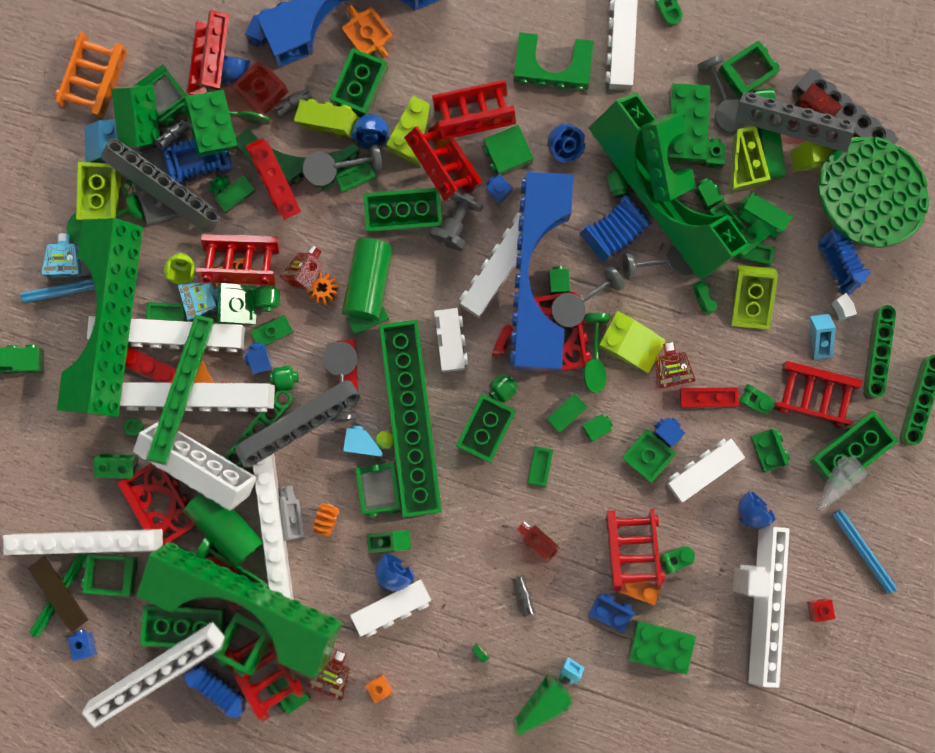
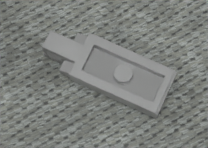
M293 486L280 487L279 506L284 541L304 538L300 502L294 495Z

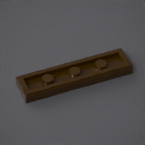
M43 556L27 567L71 632L89 621L46 556Z

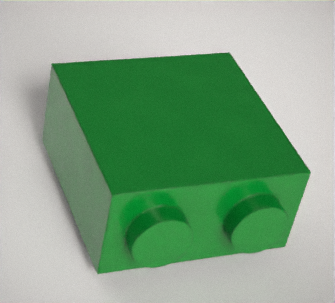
M519 124L484 139L483 153L486 157L489 156L491 171L493 174L496 173L497 176L499 174L504 176L533 163L534 158Z

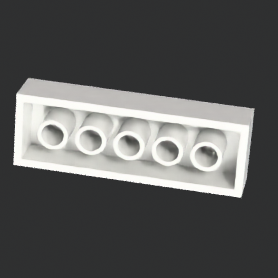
M158 422L138 435L133 452L142 459L146 460ZM180 431L177 433L167 465L151 462L157 468L166 471L172 477L179 479L190 488L199 491L205 497L214 500L223 508L232 510L250 496L257 479L256 476Z

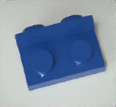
M604 593L603 596L598 594L588 615L624 633L632 616L635 615V612L631 611L633 607L624 602L621 605L614 602L615 597Z

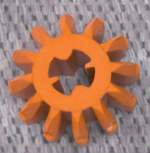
M319 273V279H314V283L310 286L312 288L306 290L307 293L311 294L310 300L316 299L315 303L317 305L320 304L321 300L324 305H327V299L330 302H334L331 296H338V293L333 290L339 289V285L334 284L336 279H330V274L328 273L323 278V274ZM323 286L326 288L327 291L323 293V291H320L319 287Z
M322 503L314 519L313 532L320 536L329 537L332 535L339 509L334 505Z

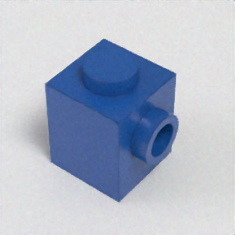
M254 14L245 35L249 40L248 42L255 47H259V45L264 46L266 40L260 28L257 15Z
M500 174L496 178L494 176L491 177L486 183V193L498 205L513 191V186Z
M260 342L250 344L244 359L246 365H250L252 373L256 374L272 369V362L266 344H260Z
M668 417L665 420L661 418L654 425L656 429L653 433L669 448L673 447L685 434L680 428L681 424L674 418L670 419Z
M84 629L73 632L74 636L68 638L73 661L97 655L92 632L86 633Z

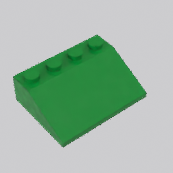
M547 674L514 719L513 724L516 734L520 736L559 716L563 711L567 712L573 703L568 689Z

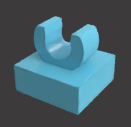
M568 657L561 669L560 679L562 680L566 676L570 679L569 685H572L574 682L578 683L584 667Z

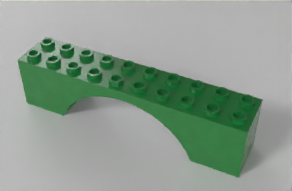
M635 92L616 100L588 128L592 132L593 137L603 147L604 152L614 162L615 167L625 177L626 182L636 192L637 197L642 200L649 213L656 219L660 228L670 238L671 243L681 253L682 258L689 264L700 281H702L739 255L750 244L728 215L711 216L698 213L683 205L676 198L671 201H654L641 126L655 120L656 117L638 93Z
M116 218L82 219L77 257L86 264L94 280L97 297L96 316L92 333L83 352L70 367L62 371L57 411L92 416H119L143 233L142 226Z
M166 543L149 555L137 593V597L171 613L181 604L195 598L218 597L233 601L252 612L266 627L275 644L279 663L313 679L327 665L342 626V622L333 616L322 614L316 608H309L298 600L285 597L281 592L272 591L261 583L248 580L246 576L237 575L226 567L215 565L211 560L199 558L195 553L180 549L173 543Z

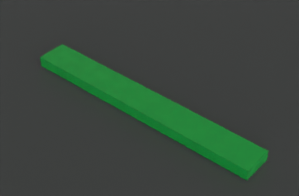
M199 315L194 317L146 457L147 461L167 465L215 322L214 319Z

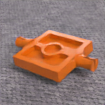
M352 5L347 7L346 11L352 18L341 28L357 50L369 55L378 52L383 60L388 58L389 54L384 49V45L392 40L394 35L371 6L360 13H357Z

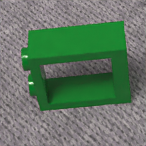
M759 40L723 63L718 70L739 100H741L744 92L752 93L753 90L758 89L776 77L780 71L778 62L770 57L767 47L761 44ZM755 51L769 70V73L746 86L732 65Z
M87 554V557L83 560V569H85V576L81 580L83 593L124 597L134 596L138 557ZM96 559L125 561L122 590L93 588Z
M235 613L223 635L224 640L220 649L215 651L213 656L218 658L217 663L226 668L229 665L235 667V673L243 677L245 674L252 676L272 637L265 627ZM240 624L261 634L245 666L224 656Z

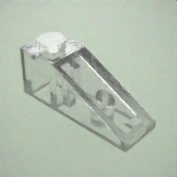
M844 456L836 462L838 465L833 468L815 507L817 511L826 509L869 475L855 456Z

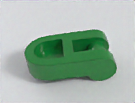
M654 0L656 8L667 25L676 26L681 22L683 13L677 0ZM669 3L671 6L666 8L665 4Z
M702 281L693 283V292L703 314H712L717 308V303L711 300L707 284Z
M747 384L745 386V392L739 398L741 404L760 414H767L773 410L774 401L769 395L752 385ZM752 395L756 396L754 402L749 400Z
M682 546L659 556L660 562H663L665 566L664 571L668 575L692 564L695 560V553L690 547ZM675 557V560L677 562L674 565H672L670 561V558Z

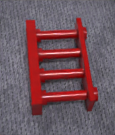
M210 10L207 23L196 21L186 94L206 93L207 88L220 89L229 22L228 14Z
M506 80L432 95L434 111L441 110L443 121H438L442 140L515 125L514 106L506 107L504 97L508 96ZM496 98L499 108L488 111L485 101ZM478 102L480 113L469 115L467 104ZM459 106L462 116L451 119L448 109Z
M438 121L427 133L422 134L418 126H415L404 137L444 201H447L458 191L457 188L463 187L466 194H468L483 183L455 138L442 140ZM432 140L437 149L432 150L427 141ZM442 155L447 165H442L437 156ZM452 171L457 180L452 181L447 172Z
M261 138L246 145L278 215H281L283 220H286L300 213L301 210L268 141Z
M202 234L203 251L207 252L205 267L196 268L198 282L205 284L227 283L263 286L276 284L274 271H270L272 254H279L280 252L278 237ZM215 252H226L224 269H212ZM234 253H245L243 270L231 269ZM253 253L264 254L262 270H251Z
M790 361L783 363L782 371L787 372L788 378L782 403H774V407L778 408V412L789 414L790 411L834 423V426L838 428H845L853 424V421L846 420L845 418L851 393L854 389L861 388L863 380ZM798 375L805 376L807 380L800 407L789 405L795 378ZM817 380L824 381L825 384L819 412L808 410L813 385ZM835 385L843 386L842 389H844L838 417L827 415L832 389Z
M650 509L648 517L622 519L616 517L615 510L607 511L606 523L613 592L621 591L622 585H625V583L655 581L656 590H660L662 583H665V574L660 568L656 527L659 526L658 515H655L654 509ZM649 525L650 536L621 537V535L617 534V528H620V526ZM632 544H651L652 555L623 556V554H619V547ZM653 562L654 573L625 575V573H621V566L623 564Z
M260 636L238 651L227 648L224 656L241 664V658L254 649ZM272 639L268 645L271 652L261 658L255 671L273 659L276 660L280 669L256 685L251 683L249 679L251 675L245 674L243 677L234 672L235 667L229 665L257 719L263 722L270 718L268 714L269 708L293 692L299 697L304 695L301 691L303 686L298 678L295 679L289 668L278 662L276 647ZM282 676H285L289 686L270 699L261 701L258 696L260 691Z

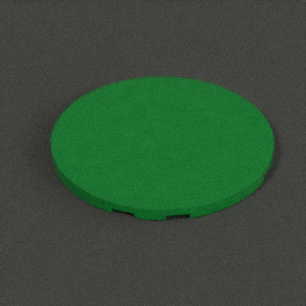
M879 137L853 138L847 152L835 149L829 154L822 165L818 178V194L822 209L835 229L857 244L872 248H885L900 244L921 227L928 212L930 197H928V183L923 170L909 152L901 146L898 147L890 143V140Z

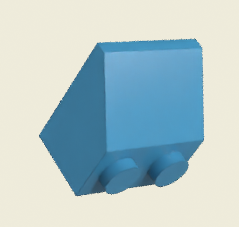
M101 120L85 127V162L106 163L102 159L101 154L108 140L117 139L115 120Z

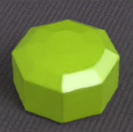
M380 431L376 436V444L381 449H390L394 444L393 435L389 431Z

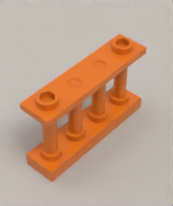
M80 31L79 37H76L74 41L75 48L60 89L56 91L55 101L63 108L66 101L90 108L95 118L103 120L112 96L111 89L115 88L127 50L124 45L116 43L112 49L90 43L86 34ZM85 49L109 56L108 65L102 66L83 60L82 57ZM79 66L102 73L104 76L102 83L98 84L75 77ZM76 84L97 91L96 99L90 101L69 94L72 85Z

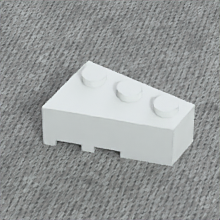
M457 308L434 311L442 373L465 370V365H468L467 353H463L462 346H466L465 336L460 333V327H463L462 316H458Z

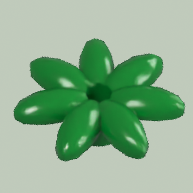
M217 175L214 180L209 181V184L212 186L208 188V191H214L215 195L220 190L225 192V186L231 183L226 181L228 175L222 178Z

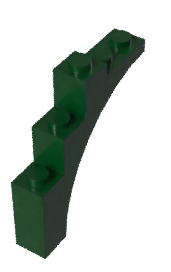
M248 128L235 138L238 148L258 173L246 145L259 139ZM353 143L341 151L330 154V156L334 159L335 163L358 159L360 151L356 144ZM271 148L290 186L293 184L297 185L303 181V163L307 157H296ZM343 167L337 168V173H339L343 169ZM334 179L327 185L314 186L318 192L322 190L327 191L332 187Z

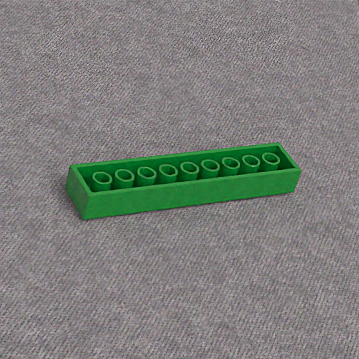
M418 320L380 324L403 517L442 513Z

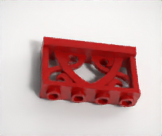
M576 291L566 292V293H572V294H574V295H577ZM564 293L534 297L538 307L549 320L550 316H552L551 308L540 307L539 303L554 301ZM584 319L578 325L569 327L572 333L563 346L562 360L566 365H562L561 371L584 368L591 359L590 352H586L585 344H588L587 333H583L582 325H585ZM577 336L579 340V345L573 344ZM577 350L580 353V359L575 363L568 361L565 353L567 352L569 356L574 357L572 352ZM542 372V375L554 372Z
M150 463L133 473L132 479H122L117 482L144 530L162 529V534H164L170 527L176 531V533L163 540V545L171 543L196 528V525L187 516V523L184 527L178 528L172 524L173 520L182 522L179 520V515L184 514L183 510L190 501L185 494H181L179 490L181 486L178 480L172 478L171 474L157 468L156 465ZM153 470L160 471L162 479L157 481L155 475L152 479L153 484H149L148 477L150 472ZM144 475L145 484L132 486L131 482ZM166 482H167V484L169 485L170 489L167 488V487H164V485H165ZM144 491H147L148 499L142 502L140 497L141 495L146 496ZM152 491L160 492L170 497L167 516L159 512L148 513L146 511L152 502ZM178 503H179V505L181 506L182 509H177V504H178ZM155 516H158L161 519H163L164 522L162 523L161 520H159L158 524H154L153 518Z

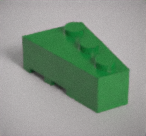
M33 344L25 345V347H18L17 345L0 347V374L44 373V350Z

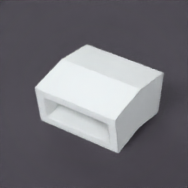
M847 293L830 303L835 309L839 321L857 314L854 303Z

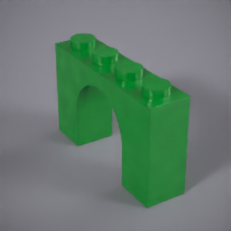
M519 32L513 82H517L520 85L536 84L538 87L554 86L556 89L573 88L574 91L578 92L588 90L593 40L575 39L570 66L562 72L552 73L541 68L536 60L538 34Z
M683 113L666 114L642 125L641 131L654 201H671L694 189L696 186L693 169L675 170L672 172L667 159L668 146L671 140L686 132Z

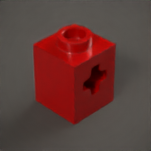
M823 598L807 601L811 621L821 622L836 619L832 599Z

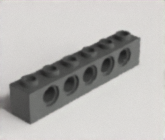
M810 68L792 90L819 113L830 114L840 119H849L855 123L862 122L864 128H860L857 124L852 138H873L872 133H874L879 138L890 140V143L894 145L899 140L892 130L882 126L877 118L867 114L862 106H857L847 94H842L837 90L835 84L826 81L817 70ZM813 87H818L821 93L815 92ZM828 98L833 99L835 101V105L830 104ZM843 110H847L850 116H845Z
M744 92L739 102L735 121L844 152H847L857 125V123L849 119H840L830 114H822L809 108L804 109L791 103H783L773 98H765L755 93Z

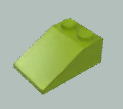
M78 162L76 219L116 218L122 184V174L107 163Z
M737 265L731 326L770 330L778 273L775 268Z
M617 311L599 344V349L649 374L666 340L636 320Z

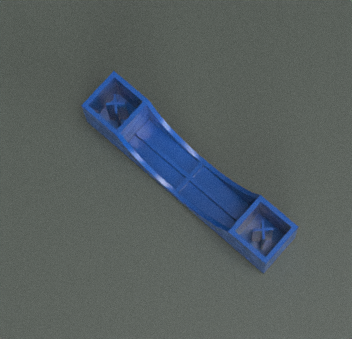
M291 0L280 2L272 9L266 8L257 14V19L278 68L312 55L314 39L320 24L333 9L348 0ZM440 0L399 1L416 11Z
M527 172L526 178L522 177L521 194H524V197L521 196L519 212L523 213V216H520L518 231H522V235H518L517 250L521 251L520 254H517L516 269H519V273H516L514 287L518 288V293L515 292L513 307H517V312H513L512 326H516L511 334V345L514 346V351L510 353V365H513V370L559 373L562 369L564 329L550 321L538 307L529 284V261L540 240L553 228L569 221L572 211L574 175Z

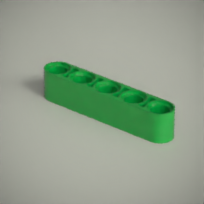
M773 88L753 90V93L758 96L776 100ZM757 127L770 179L784 178L786 169L781 134Z
M890 305L880 307L873 315L863 393L869 399L879 398L886 391L896 320V310ZM882 310L887 312L888 319L882 317ZM880 329L885 331V338L879 335ZM877 348L882 349V351H883L882 357H880V356L877 355V353H876V349H877ZM875 366L880 369L879 376L874 373ZM872 385H875L878 389L876 395L871 391Z
M935 354L925 357L918 371L900 433V441L906 446L919 444L925 433L935 398V368L933 369L929 364L931 359L935 362ZM925 377L930 380L929 387L924 383ZM920 395L925 399L924 405L919 402ZM914 414H917L919 416V423H916L914 421ZM909 432L914 434L913 441L908 439Z
M283 390L278 391L274 395L273 410L276 413L275 418L271 420L268 418L267 412H260L226 454L225 459L231 461V456L233 454L237 455L235 451L236 446L256 434L255 427L257 424L262 425L264 429L284 415L294 400L291 392ZM281 394H285L288 397V402L285 405L279 401ZM240 459L238 464H236L239 467L243 465Z

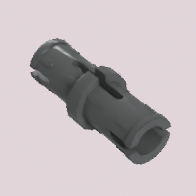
M305 88L294 96H288L289 99L274 106V108L281 117L292 109L296 110L300 100L308 101V99H312V96L308 89Z
M180 120L172 128H167L162 136L154 140L155 146L159 150H163L170 143L176 142L183 133L190 129L189 124L185 120Z
M525 576L519 577L521 585L518 577L514 578L513 581L518 594L516 597L517 600H520L524 617L529 616L527 607L529 608L530 615L535 614L536 612L530 597L532 594L528 591Z

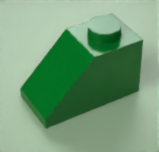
M410 530L367 534L368 553L410 550Z

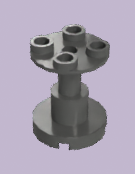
M456 192L449 198L457 203L451 218H446L442 229L431 227L429 236L439 243L442 241L449 248L462 251L466 242L459 235L464 227L461 222L466 211L469 209L481 212L483 205L473 201L474 197L464 193L462 196Z

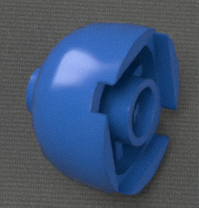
M224 56L221 75L222 83L233 85V81L242 80L247 75L250 60Z
M375 114L364 115L358 118L353 126L352 141L354 142L355 140L358 142V146L364 149H369L371 145L376 144L378 148L381 145L385 147L390 136L389 126L384 119Z
M561 124L550 132L547 141L548 150L556 160L562 163H567L571 160L575 161L585 150V134L574 125Z
M748 491L739 501L738 512L741 516L739 520L745 527L751 526L754 529L768 527L776 520V516L772 510L768 512L767 504L753 491Z
M389 553L383 555L377 563L375 575L381 589L397 592L409 586L415 577L409 566L405 569L400 564L403 561Z

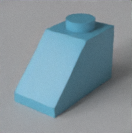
M829 314L810 316L809 336L814 360L833 358L836 327Z
M352 425L351 429L347 428L344 452L383 457V452L368 432L363 430V427Z

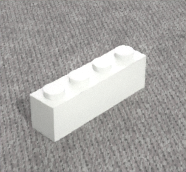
M725 438L715 444L716 449L711 452L708 449L700 455L701 459L696 463L691 461L684 466L685 471L681 474L676 472L668 478L670 481L666 485L679 503H683L745 458L732 439L727 441Z
M740 565V568H734L733 591L750 596L769 597L771 573L764 572L765 568Z
M420 579L403 590L394 592L350 616L360 637L365 635L367 638L377 633V628L383 626L385 629L393 625L394 619L400 617L403 620L412 615V610L418 608L420 611L428 607V602L431 601V598Z

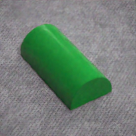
M436 188L363 193L366 232L442 226L440 194Z
M371 238L356 240L342 315L380 321L393 252L391 245Z
M199 493L183 510V513L234 568L238 567L263 545V540L234 509L223 508L219 503L205 497L202 493Z

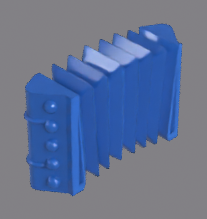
M193 138L191 142L186 139L185 144L180 141L179 147L174 144L173 149L168 146L161 150L168 176L182 186H185L186 180L190 182L191 178L196 179V175L201 178V174L207 176V173L212 175L214 172L217 175L218 170L223 174H227L233 169L229 152L198 158Z
M628 194L621 198L619 205H615V209L613 208L607 217L603 216V219H599L598 223L594 222L593 226L588 224L579 234L593 250L595 256L604 263L611 255L615 256L616 251L621 253L622 248H627V244L632 245L633 239L637 240L638 234L641 235L653 223Z
M833 226L819 240L818 249L824 251L821 255L826 256L824 262H829L827 268L832 269L830 275H834L832 280H838L836 286H840L838 292L842 295L847 293L849 296L857 288L861 287L871 272L869 269H863L865 264H860L862 259H858L860 255L855 254L857 250L853 248L855 243H851V240L843 236Z
M196 665L185 673L184 679L190 688L196 687L197 692L201 691V695L206 694V699L211 698V703L216 701V706H220V710L225 709L227 716L237 718L242 715L245 710V695H240V690L235 691V686L230 687V682H224V677L218 678V673L213 674L212 669L208 670V665Z

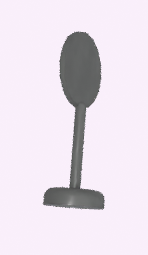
M720 54L697 64L701 71L711 69L723 102L716 109L715 117L717 124L724 131L736 132L737 129L744 128L746 124L735 121L740 100L734 98L727 99L715 66L723 61V56Z
M377 144L371 145L369 147V157L335 163L329 154L315 152L305 159L303 174L305 179L311 184L324 186L335 178L337 168L370 162L374 171H381L382 159Z
M675 246L669 250L667 259L636 263L631 253L623 254L622 258L623 272L627 280L635 278L637 267L666 263L679 275L687 276L694 273Z
M612 266L607 267L604 271L607 281L581 299L572 293H564L558 296L551 307L554 320L564 327L578 325L585 316V301L609 285L617 291L625 288L624 280L619 272Z
M346 342L332 343L324 352V366L330 373L339 376V383L343 382L344 375L352 372L357 365V353ZM344 411L330 419V421L356 420L357 414L352 411Z

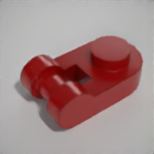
M505 325L501 329L491 356L499 358L500 355L504 356L507 345H504L505 341L514 331L512 326Z

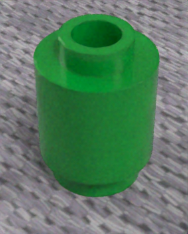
M618 169L610 170V174L606 175L610 194H613V198L627 195L629 187L625 177Z

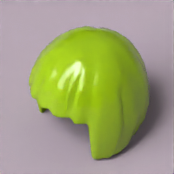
M183 253L172 255L166 261L163 269L164 277L175 284L191 283L196 272L193 260Z

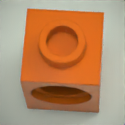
M384 673L365 686L375 704L393 693V689Z

